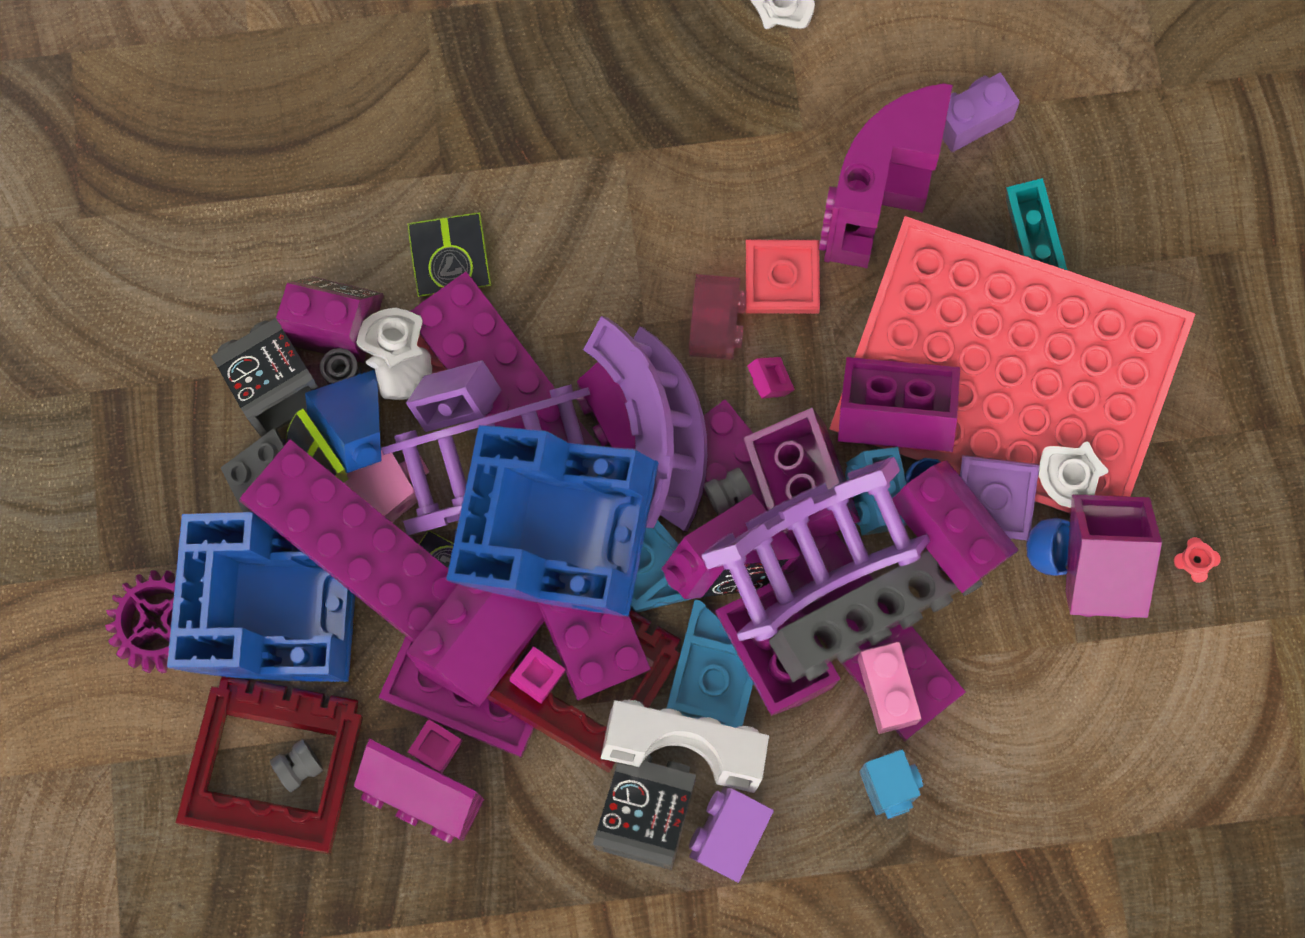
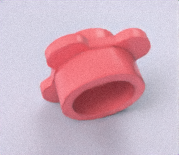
M1193 537L1187 541V548L1183 553L1177 554L1174 557V565L1178 569L1187 571L1194 582L1202 583L1208 578L1207 573L1209 570L1219 565L1221 558L1219 553L1214 551L1208 544L1203 543L1200 538ZM1194 557H1199L1200 563H1195Z

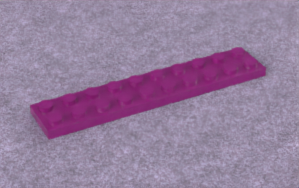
M725 399L704 415L708 454L704 483L712 479H725L729 471L739 467L746 477L752 493L767 511L768 509L743 439L753 434V432ZM703 487V493L708 498L705 488ZM835 532L827 536L813 537L828 573L854 561L849 549ZM789 538L801 554L784 574L792 592L814 581L796 538ZM869 574L861 576L816 599L802 608L805 615H808L874 579ZM877 602L879 609L889 615L888 608L884 604ZM846 619L849 628L858 632L856 623ZM899 624L890 629L892 635L879 644L872 646L868 641L858 647L861 651L900 642L921 719L916 725L895 730L905 742L963 696L966 691L912 626L903 629ZM859 653L841 664L867 695L858 663Z

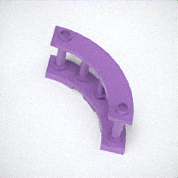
M601 316L583 350L594 357L605 368L614 382L618 383L624 392L627 400L625 405L630 420L631 433L635 436L636 450L659 462L646 528H654L659 515H661L682 530L688 531L702 496L708 456L704 415L697 393L682 364L656 336L645 328L639 327L635 337L632 338L611 319Z
M570 384L550 390L551 398L419 437L416 430L394 436L396 444L382 447L383 455L399 450L403 451L419 508L416 509L418 516L403 521L407 535L445 526L450 522L459 520L467 483L452 435L478 428L479 425L495 426V422L519 415L522 416L525 429L542 431L536 410L557 404L568 443L585 445L572 400L590 395L588 387L573 391ZM433 440H438L455 497L451 499L453 506L439 509L438 503L433 502L417 445Z
M895 457L847 473L849 480L836 484L833 488L828 489L826 483H823L780 503L746 522L748 531L737 538L734 537L733 533H729L701 555L707 569L723 565L724 569L730 570L750 615L751 621L737 633L739 641L755 637L756 641L766 640L777 634V628L788 618L834 589L898 562L900 566L915 562L921 557L920 553L928 545L930 539L927 534L909 539L888 490L891 486L890 481L900 472ZM868 491L869 495H874L895 544L869 555L846 505L849 502L848 498ZM825 508L828 511L832 510L854 560L829 573L807 526V522H809L808 516ZM785 528L793 531L814 581L794 592H791L770 544L773 541L772 536ZM752 550H756L778 599V602L764 610L744 564L747 560L745 556Z

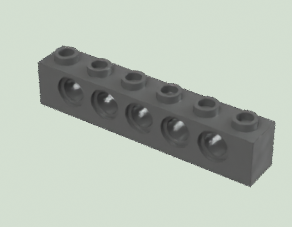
M927 551L921 554V557L915 562L899 566L780 629L769 640V643L793 682L805 675L811 681L829 670L827 663L838 658L840 663H844L861 652L858 646L868 641L872 646L879 644L892 635L890 629L899 624L903 629L912 626L923 618L921 612L928 608H931L934 613L943 609L954 601L951 596L960 590L950 578V581H947L940 575L939 570H944L930 552ZM979 580L977 583H975L973 586H971L969 589L963 592V596H966L980 588L983 585V582ZM908 586L914 587L918 591L920 598L915 597L910 592ZM877 602L884 604L888 608L889 615L879 609ZM846 619L856 623L858 632L849 628ZM814 636L823 638L827 644V649L819 647L815 642Z

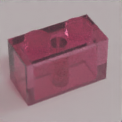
M696 274L689 356L733 360L734 348H742L744 326L736 325L737 314L745 313L747 291H740V278Z

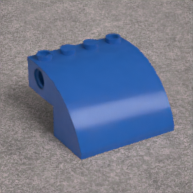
M479 425L446 580L533 602L629 617L659 462L637 450L570 444L547 431Z
M253 512L182 514L167 667L199 674L256 680L349 682L355 595Z

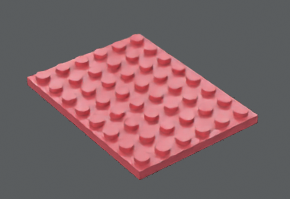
M905 216L855 358L960 367L958 415L953 452L898 447L900 455L917 461L923 458L938 459L941 462L947 460L958 475H960L962 455L1040 464L1041 454L1044 448L1048 446L1079 448L1084 442L1088 441L1097 458L1109 470L1107 474L1099 477L1094 495L1130 497L1192 326L1195 313ZM842 394L829 430L839 433ZM874 445L883 449L893 448V446ZM1038 473L1035 502L1071 514V508L1059 505L1048 495L1042 486Z

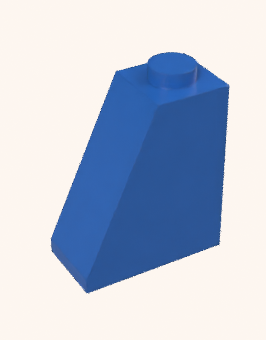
M374 370L305 393L307 415L338 458L346 473L382 461L378 382Z

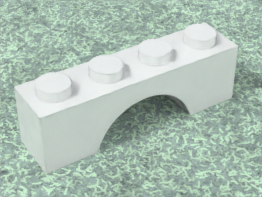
M634 700L614 701L609 715L601 758L640 767L645 758L659 748L683 746L697 752L707 761L713 771L717 785L755 793L763 778L769 735L761 734L757 729L749 726L734 728L721 725L718 720L709 717L699 719L686 717L674 709H661L659 711L646 708L642 703Z

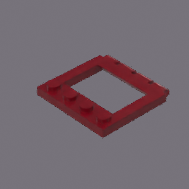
M630 609V620L651 669L645 675L631 700L638 701L644 707L649 708L680 658L681 653L677 652L676 648L681 639L660 626L656 628L652 636L647 634L646 631L652 621ZM537 630L486 699L610 773L616 762L601 758L607 730L606 726L554 696L552 693H549L541 704L510 682V677L514 673L513 669L537 634Z
M222 676L219 688L211 686L175 823L180 826L331 855L363 721L362 715L356 714L358 700L331 695L328 707L323 708L324 693L294 688L290 701H286L287 686L256 681L253 693L249 694L250 679ZM227 715L336 736L318 812L208 791Z

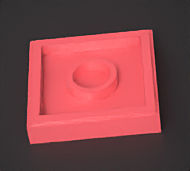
M746 240V313L820 312L819 240Z

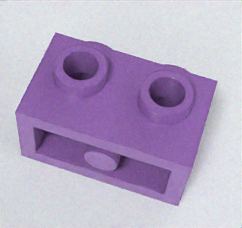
M1001 72L991 78L983 76L970 85L968 90L959 95L956 92L951 93L943 133V140L951 152L962 148L1014 119L1020 101Z
M481 360L424 376L406 404L423 430L428 432L484 418L492 410L493 403L501 392V388L484 361Z
M724 786L721 792L716 791L707 806V813L710 815L704 827H698L690 840L689 848L692 851L689 857L739 883L774 810L732 788Z

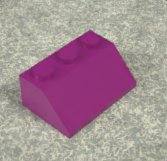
M846 357L838 441L953 452L958 415L960 367Z
M597 362L577 380L578 390L588 387L590 395L577 398L576 402L584 415L588 413L592 415L596 425L591 428L601 447L608 445V447L636 450L635 436L631 433L630 420L625 405L627 400L620 385L614 382L605 368Z
M813 408L743 438L768 510L820 484L826 483L827 488L830 489L834 485L846 481L826 424ZM850 497L846 505L854 523H857L861 520L853 498ZM825 508L808 516L809 522H807V526L812 537L827 536L840 530L832 510L828 511ZM787 528L782 530L788 539L796 538L792 530Z
M947 460L931 466L906 484L893 498L899 515L917 537L928 535L930 542L926 549L961 593L965 592L1019 551Z
M771 583L756 590L764 610L778 602ZM742 597L715 611L770 715L800 706L833 689L840 680L833 664L829 662L827 663L829 670L815 679L809 681L805 675L793 682L769 643L772 637L762 641H756L755 637L739 641L737 633L751 621ZM799 610L777 628L778 631L806 616L803 610ZM814 636L817 645L823 648L818 637Z
M458 584L406 653L423 676L480 707L545 620L536 602Z
M371 739L366 745L354 784L355 788L363 792L361 800L379 809L386 803L398 809L395 817L415 827L418 821L421 820L433 826L429 834L451 844L454 837L464 841L484 801V798L476 791Z

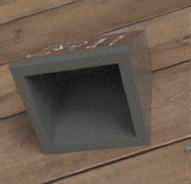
M276 318L256 324L251 328L249 334L239 340H230L219 347L218 352L211 356L244 415L261 437L273 428L278 430L290 423L296 412L302 408L307 413L305 393L319 388Z
M649 755L640 767L617 762L593 841L594 847L598 851L672 870L696 782V775L689 773L691 767L681 763L668 761L667 767L651 763L653 757Z

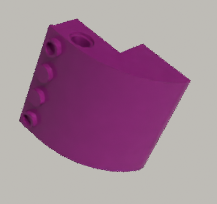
M944 83L932 85L904 94L879 110L856 135L845 156L838 186L829 187L819 250L826 251L824 262L829 263L831 261L868 268L875 229H877L882 205L923 213L932 170L936 169L953 85ZM846 223L857 225L858 230L853 232L846 231Z

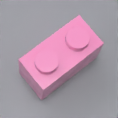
M900 642L861 651L858 663L878 734L916 725L920 721L921 715Z

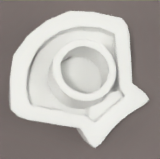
M751 0L761 16L765 29L772 28L776 24L794 29H804L809 25L815 7L814 0Z
M399 308L383 309L373 313L363 321L356 343L363 351L384 358L390 368L394 367L406 359L423 354L422 350L417 346L422 318L419 315Z
M419 347L422 350V355L406 359L391 368L387 365L384 358L374 355L365 362L375 369L379 391L384 399H409L422 378L432 374L431 354L426 349Z
M1088 441L1084 442L1079 448L1048 446L1044 448L1039 464V478L1043 488L1059 505L1071 508L1072 494L1094 495L1099 477L1109 472L1108 468L1097 458Z

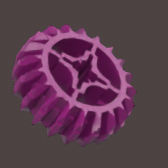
M151 570L148 581L141 574L135 576V587L128 583H122L123 590L127 593L123 598L116 594L113 595L112 600L119 604L118 608L106 610L107 615L115 619V621L105 625L108 632L116 633L108 640L109 644L113 647H119L116 655L121 659L128 658L129 666L136 668L141 664L142 670L146 673H151L155 665L160 673H166L168 669L169 646L152 651L140 648L146 642L151 644L159 638H164L170 642L174 598L170 601L166 599L157 605L149 603L146 599L161 593L174 594L176 579L172 571H165L161 578L156 570ZM136 609H138L140 620L133 629L135 633L132 634L131 622ZM149 611H152L157 616H161L162 625L167 629L168 633L160 627H156L155 618Z

